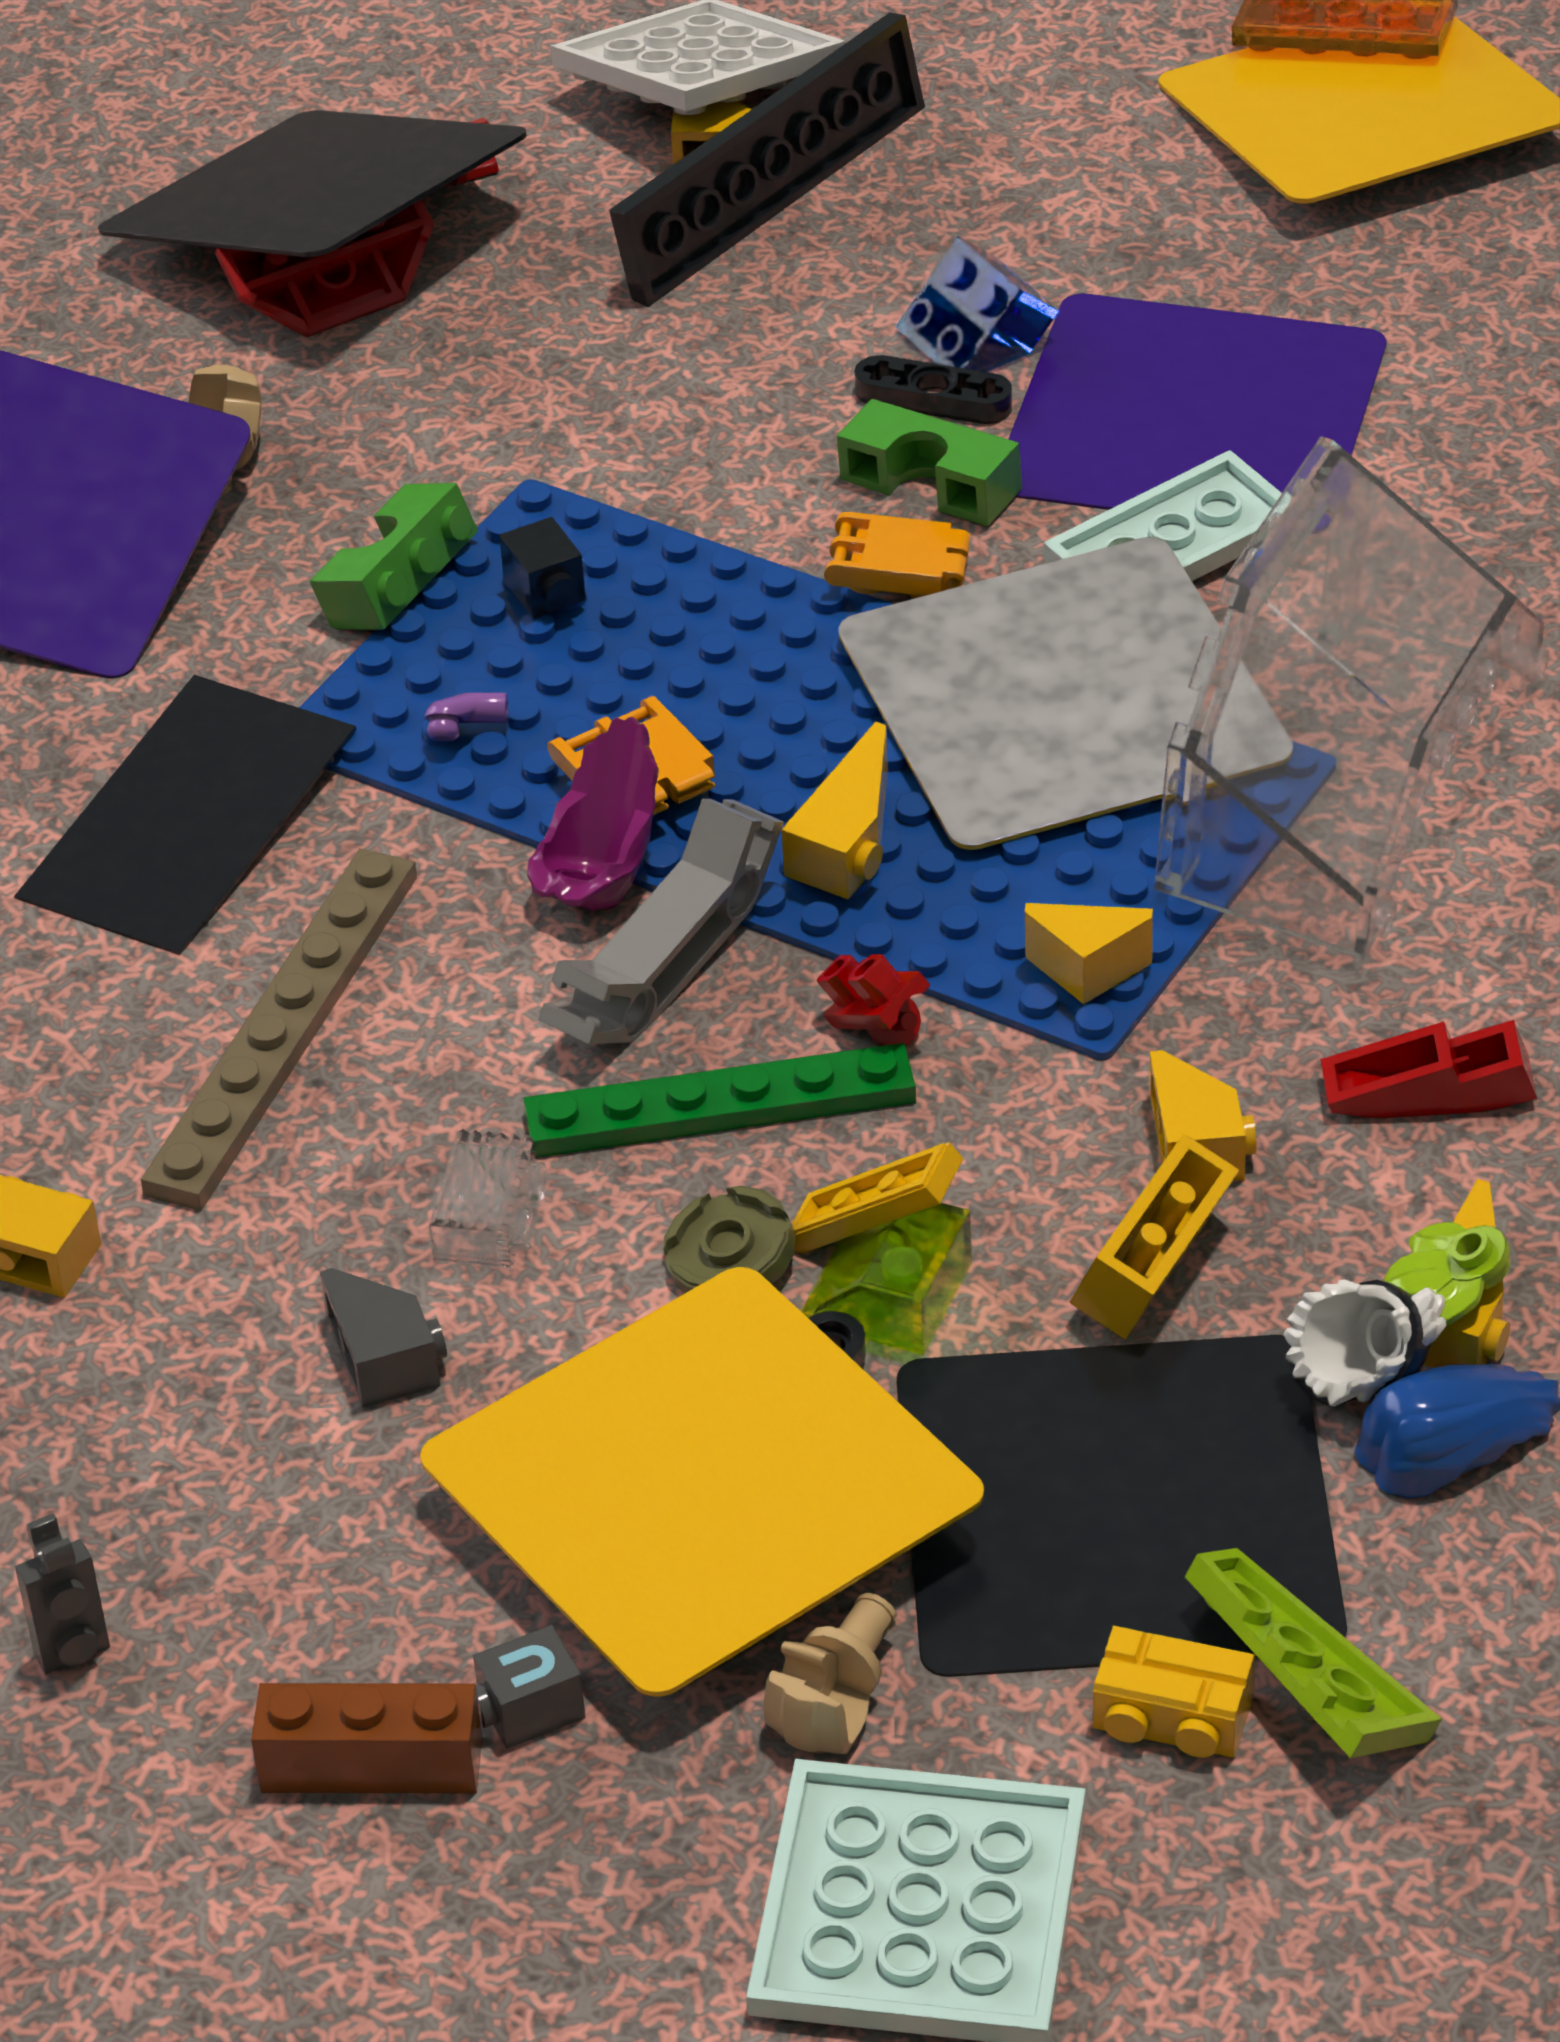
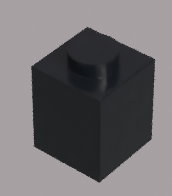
M553 517L499 535L504 581L533 619L586 600L582 554Z

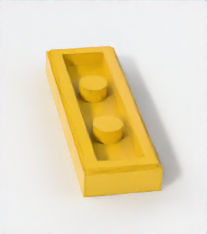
M950 1142L942 1143L808 1193L792 1222L796 1233L795 1251L803 1254L940 1204L964 1158Z

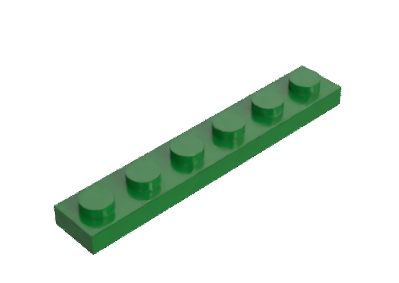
M905 1043L528 1096L523 1097L532 1155L533 1158L913 1104L916 1103V1086Z

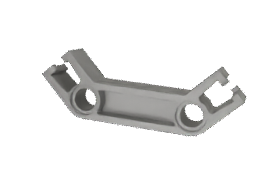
M702 798L681 861L593 960H562L557 962L552 982L559 988H567V985L574 987L573 999L568 1006L563 1007L544 1003L538 1020L587 1044L629 1043L635 1041L664 1012L749 914L759 896L784 822L733 799H724L723 803H719L713 799Z

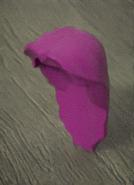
M629 717L626 720L614 718L608 731L599 734L594 741L584 747L581 766L575 772L571 790L556 804L546 835L528 861L527 877L531 883L532 892L536 895L559 899L567 906L583 907L590 911L613 909L625 899L649 844L653 812L656 805L655 786L659 773L654 755L649 748L650 738L648 730L643 723L639 724L634 717Z

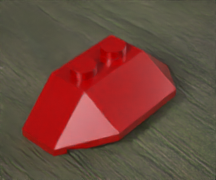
M421 199L338 249L324 255L300 257L217 248L215 255L238 301L302 336L310 337L405 301L434 227V222Z

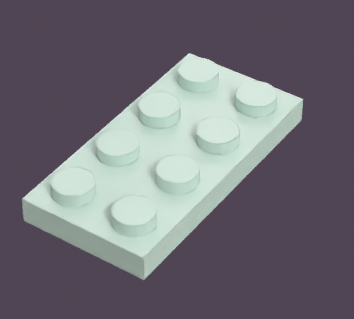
M1229 450L1043 542L1044 560L1049 563L1135 539L1153 537L1169 544L1191 581L1300 527V508Z

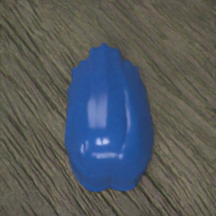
M1497 1364L1447 1365L1411 1374L1381 1389L1374 1400L1367 1406L1360 1430V1438L1354 1453L1359 1463L1367 1471L1375 1475V1481L1378 1486L1387 1494H1393L1405 1499L1430 1496L1439 1488L1457 1479L1461 1474L1495 1462L1512 1445L1527 1442L1531 1437L1547 1436L1551 1431L1550 1426L1554 1422L1552 1416L1560 1410L1559 1382L1557 1380L1545 1379L1540 1372H1517L1511 1366Z

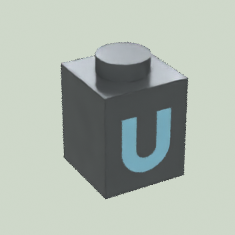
M553 1625L473 1655L481 1727L487 1728L494 1725L506 1749L586 1718L581 1674Z

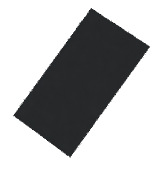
M193 675L14 895L15 899L180 955L204 925L209 922L214 912L330 763L334 762V758L355 733L356 726Z

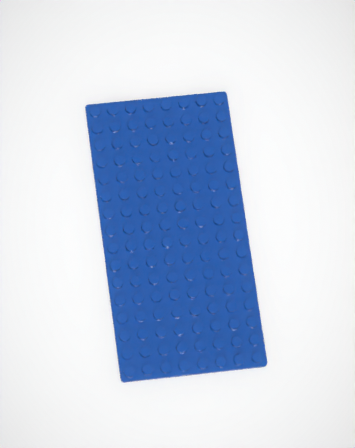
M532 479L521 482L477 527L478 532L394 620L384 630H375L299 707L356 726L355 733L327 769L537 848L541 840L544 839L551 824L556 804L571 790L572 780L552 760L548 752L547 743L558 737H561L564 741L593 729L596 720L605 716L611 720L640 708L641 700L655 696L713 755L715 778L710 779V781L714 782L716 787L680 804L675 803L668 796V799L663 802L668 804L669 809L653 815L649 844L633 881V885L652 892L681 861L702 798L713 799L719 803H723L724 799L736 800L783 821V828L875 722L886 725L888 778L881 841L883 857L877 873L873 878L865 879L849 899L784 876L782 835L780 832L759 896L749 914L739 925L835 960L840 955H852L860 963L871 954H883L896 971H919L924 976L930 986L922 994L1098 1060H1107L1114 1056L1336 770V759L1333 755L1292 741V756L1286 763L1280 766L976 850L959 848L949 840L839 638V625L847 617L894 603L867 594L857 593L847 587L830 585L824 579ZM553 517L582 554L586 600L533 619L504 581L499 535ZM462 693L508 694V723H458L459 736L453 741H435L428 736L427 727L429 721L424 719L431 703ZM585 746L580 747V748H578V749H576V750H574V751L577 752V751L583 749ZM1026 903L1153 909L1152 964L1083 1004L1026 959L1025 905Z

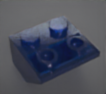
M957 236L895 327L936 364L988 372L1030 354L1059 313V310L997 257Z

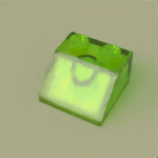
M941 1202L936 1206L839 1240L801 1312L807 1318L826 1311L847 1313L855 1317L862 1324L865 1331V1340L924 1356L972 1265L970 1210Z

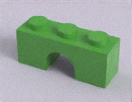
M871 399L837 434L841 480L890 496L900 484L907 480L919 477L936 478L938 511L984 526H989L1022 490L1019 442L875 399Z
M457 483L404 484L374 515L383 539L361 548H341L309 581L330 627L335 629L384 630L478 532Z

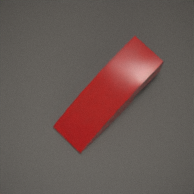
M1514 1019L1455 1038H1451L1443 1021L1320 1059L1328 1106L1331 1112L1335 1114L1368 1118H1398L1474 1113L1495 1110L1537 1099L1528 1052Z

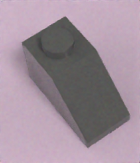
M334 1268L320 1271L326 1316L363 1408L441 1386L437 1360L447 1357L444 1336L436 1318L426 1321L416 1295Z

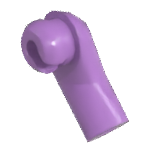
M462 693L431 703L424 719L429 721L427 727L428 736L435 741H453L459 736L458 723H508V694Z

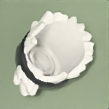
M1343 1279L1338 1280L1337 1284L1325 1283L1321 1287V1292H1305L1302 1300L1295 1305L1293 1313L1287 1318L1288 1323L1292 1327L1284 1331V1337L1291 1346L1285 1358L1290 1363L1295 1364L1293 1377L1300 1379L1311 1398L1329 1406L1335 1407L1355 1399L1361 1402L1368 1401L1373 1394H1377L1386 1386L1421 1370L1426 1361L1431 1343L1436 1340L1446 1327V1319L1440 1317L1445 1307V1298L1442 1294H1435L1431 1288H1423L1417 1294L1411 1295L1404 1289L1382 1280H1372L1357 1284Z

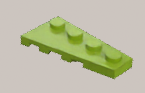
M1238 1548L1196 1555L1185 1578L1202 1595L1208 1606L1223 1618L1350 1759L1428 1743L1431 1740L1442 1718Z

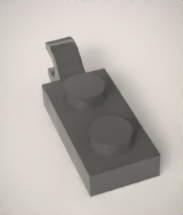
M54 1513L27 1524V1532L34 1558L15 1566L34 1656L45 1675L67 1665L75 1666L82 1664L95 1653L110 1647L92 1557L81 1539L70 1542L69 1538L62 1539Z

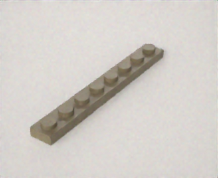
M359 848L140 1179L143 1196L200 1211L203 1210L417 879L415 861Z

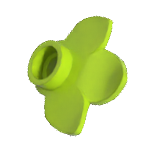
M1454 1222L1436 1223L1410 1236L1409 1246L1412 1253L1401 1257L1390 1266L1383 1281L1392 1283L1411 1295L1417 1294L1423 1288H1431L1435 1294H1442L1445 1298V1307L1440 1317L1446 1319L1447 1327L1468 1314L1479 1304L1483 1290L1497 1285L1506 1276L1510 1268V1246L1503 1233L1492 1226L1483 1225L1465 1229Z

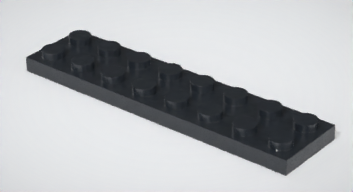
M889 12L609 210L630 296L633 301L650 307L925 108L906 15Z

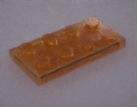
M1244 0L1232 24V46H1248L1255 51L1292 48L1300 49L1308 54H1319L1327 50L1351 51L1352 54L1363 57L1373 56L1378 53L1403 54V56L1410 59L1439 56L1457 11L1458 0Z

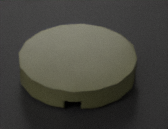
M746 1186L726 1188L728 1194L719 1195L715 1198H711L710 1194L707 1193L693 1200L675 1216L664 1236L663 1251L666 1255V1265L676 1287L686 1293L721 1272L735 1267L751 1268L759 1272L771 1284L776 1282L785 1273L795 1254L796 1233L781 1201L765 1190Z

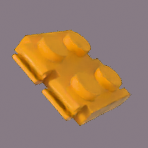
M842 512L836 518L835 530L839 535L831 541L829 552L833 560L827 563L824 578L830 585L850 587L853 591L861 594H875L880 591L908 594L914 599L963 586L971 534L966 530L951 528L952 523Z
M655 696L641 700L640 708L618 717L622 720L634 717L638 722L646 719L642 723L648 730L650 738L649 748L659 768L655 786L656 805L653 815L669 809L668 804L663 802L668 799V796L675 803L680 804L716 787L715 783L710 781V779L715 778L713 755ZM605 716L596 720L593 729L564 741L561 737H558L547 743L548 752L552 760L572 781L575 772L581 766L583 749L577 752L574 750L594 741L599 734L608 731L612 722L609 717Z

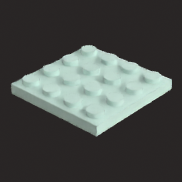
M795 1759L746 1995L748 2016L985 2042H1049L1085 1816L1086 1788Z

